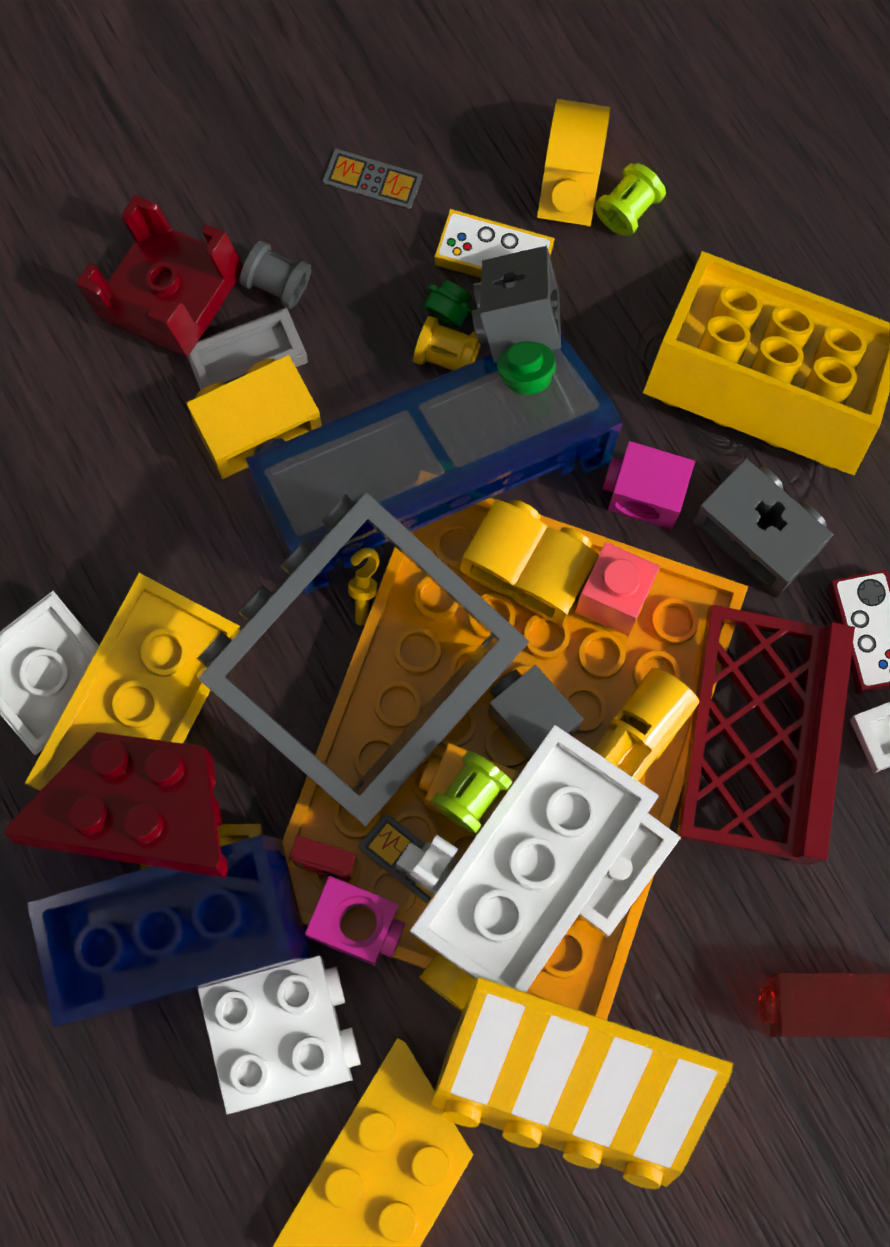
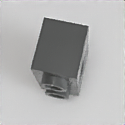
M547 245L482 260L481 282L474 284V295L478 309L472 311V317L478 342L480 344L489 343L494 363L498 362L499 357L505 350L523 341L538 342L548 346L551 350L560 349V294Z
M747 458L700 506L692 522L776 598L821 552L834 535L826 528V522L818 511L807 504H798L783 490L781 481L773 472L762 466L756 467ZM767 519L774 526H770L764 531L759 528L757 523L760 524Z

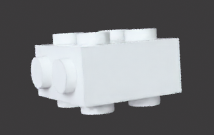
M320 956L198 989L226 1114L236 1113L352 1081L350 1067L361 1065L352 1027L340 1030L335 1010L336 1005L346 1003L337 967L325 969L324 961Z

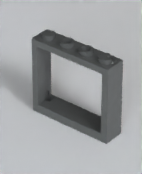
M364 492L360 493L355 500L345 494L322 518L321 521L329 528L312 546L304 539L280 565L288 574L272 591H269L262 585L239 610L238 613L246 619L230 638L220 631L196 659L204 665L197 673V678L366 826L525 648L529 641L372 496ZM365 521H368L486 629L490 635L352 788L229 680L226 675Z

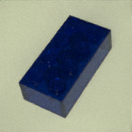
M258 835L221 846V853L226 857L228 865L225 878L152 866L27 903L53 1027L84 1023L194 992L202 987L310 959L282 840L280 838Z

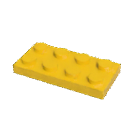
M139 573L25 784L41 791L96 732L183 743L211 691L197 678V673L204 665L196 658L220 631L230 638L240 626Z

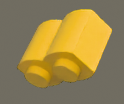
M495 499L462 556L460 570L482 585L511 597L530 611L562 625L593 570L599 554L591 548V541L582 533L567 527L561 528L560 531L547 527L540 521V514L530 505L519 500H510L507 503Z

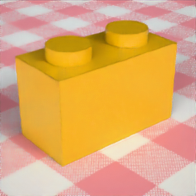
M290 355L278 360L272 358L262 360L250 367L246 375L227 384L222 382L211 384L199 391L195 399L186 403L193 424L222 479L322 432L319 410Z

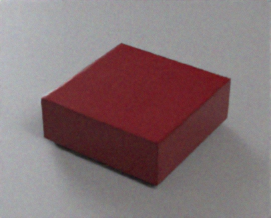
M298 835L290 854L296 867L328 877L331 876L347 883L349 880L352 881L358 863L356 853Z

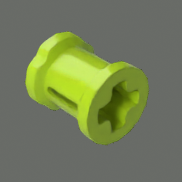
M640 163L628 164L622 173L623 180L609 195L600 196L594 205L599 219L605 226L620 236H632L638 227L637 220L651 204L660 203L666 195L665 186L658 176Z
M467 751L462 758L465 764L445 793H436L431 803L458 826L476 835L482 827L479 819L500 791L507 792L513 783L505 773L490 761L475 752Z

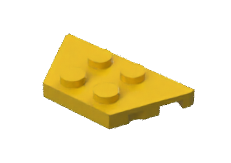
M396 1039L272 1247H420L471 1160L473 1153L456 1125L443 1117V1110L430 1106L435 1090L409 1047L401 1039Z

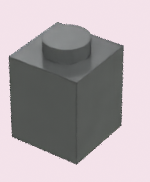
M536 664L523 675L517 669L513 670L490 691V694L495 699L489 704L488 716L528 762L554 725L573 736L579 730L584 719Z

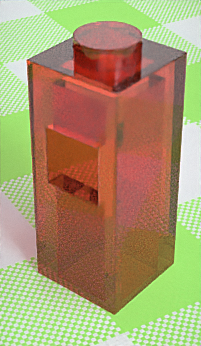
M777 973L768 976V987H761L759 1011L762 1024H770V1038L890 1039V974Z

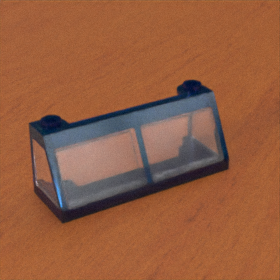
M561 333V348L552 350L556 361L555 372L548 387L539 393L520 395L512 392L500 379L497 363H494L492 355H489L288 441L280 438L270 440L260 445L254 451V455L245 458L251 480L287 557L304 539L312 546L329 528L321 521L322 518L345 494L355 500L360 493L367 492L407 530L412 532L557 468L560 469L562 475L573 471L575 460L580 462L585 473L610 463L623 422L610 398ZM365 521L304 588L303 594L306 595L329 585L330 582L326 572L336 567L337 561H341L344 569L353 566L351 557L355 552L362 548H375L389 541L368 521Z

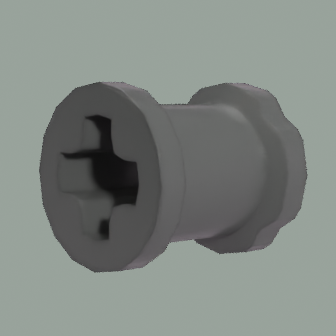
M261 240L254 245L243 265L240 284L248 289L256 286L280 298L282 306L290 310L298 303L307 287L312 272L311 264L305 261L296 264L272 252L271 245Z

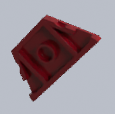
M96 732L7 825L4 833L11 841L19 845L225 878L228 871L227 859L221 853L218 826L222 825L220 805L213 795L216 784L214 761L204 746Z

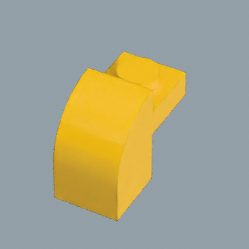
M563 99L556 100L537 218L591 226L610 107Z

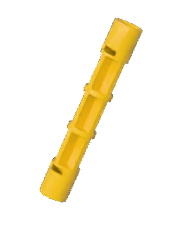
M651 668L610 722V729L593 751L639 781L652 762L657 761L699 704L698 697L673 675L659 668ZM439 953L436 954L419 977L430 988L462 1012L477 981Z

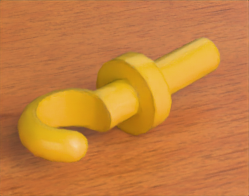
M362 548L351 557V563L354 566L368 558L366 564L356 571V577L352 578L348 583V594L355 599V623L358 625H365L369 615V600L377 594V583L370 577L379 566V555L372 548Z

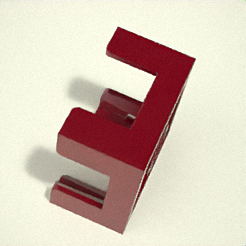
M134 195L123 211L121 218L135 242L108 282L97 266L89 263L75 284L99 318L188 357L240 277L243 264L226 232L204 224L201 230L208 244L171 229L156 203Z

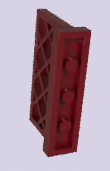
M711 605L708 608L696 691L699 704L693 712L677 835L681 837L680 839L786 858V861L805 865L827 860L855 631L854 626L832 622L825 627L717 605ZM721 624L742 626L756 647L733 662L719 643ZM759 630L773 632L775 634L765 639V637ZM783 635L807 639L805 663L791 673L770 646L771 643ZM761 652L780 678V681L758 696L738 667ZM716 660L724 668L717 675H715ZM801 673H803L802 687L795 680ZM729 675L748 701V704L725 719L711 697L713 684ZM783 686L788 689L799 704L798 719L784 730L762 702ZM751 709H754L773 737L750 753L730 724ZM710 716V718L715 723L716 727L707 732L708 719ZM796 730L795 743L793 744L788 735ZM721 732L741 761L717 777L703 755L705 742ZM778 743L791 760L792 767L790 777L775 788L755 759ZM746 766L766 795L742 811L722 783ZM702 774L709 784L699 790ZM789 788L786 803L780 794ZM714 790L733 819L718 830L695 827L697 801ZM770 801L785 820L782 843L762 839L748 820L749 816ZM739 825L746 836L727 832Z

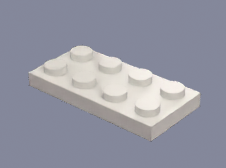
M554 725L410 930L411 934L475 980L481 977L526 993L659 795Z

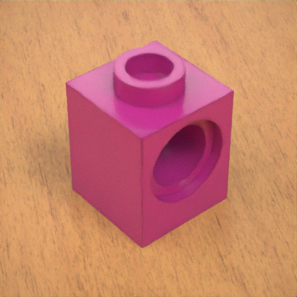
M629 441L623 460L612 457L602 488L603 490L613 492L607 511L672 530L682 508L695 460Z
M329 876L305 935L314 942L377 967L381 954L390 958L393 957L406 923L396 919L400 910L398 903ZM355 908L368 909L377 919L374 933L363 941L348 939L343 935L341 929L344 916Z

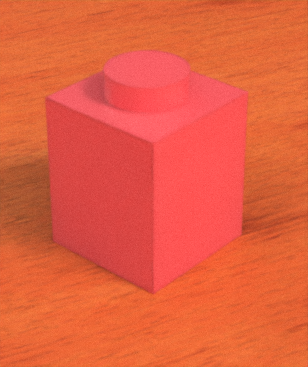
M605 542L581 593L575 613L629 636L660 566Z

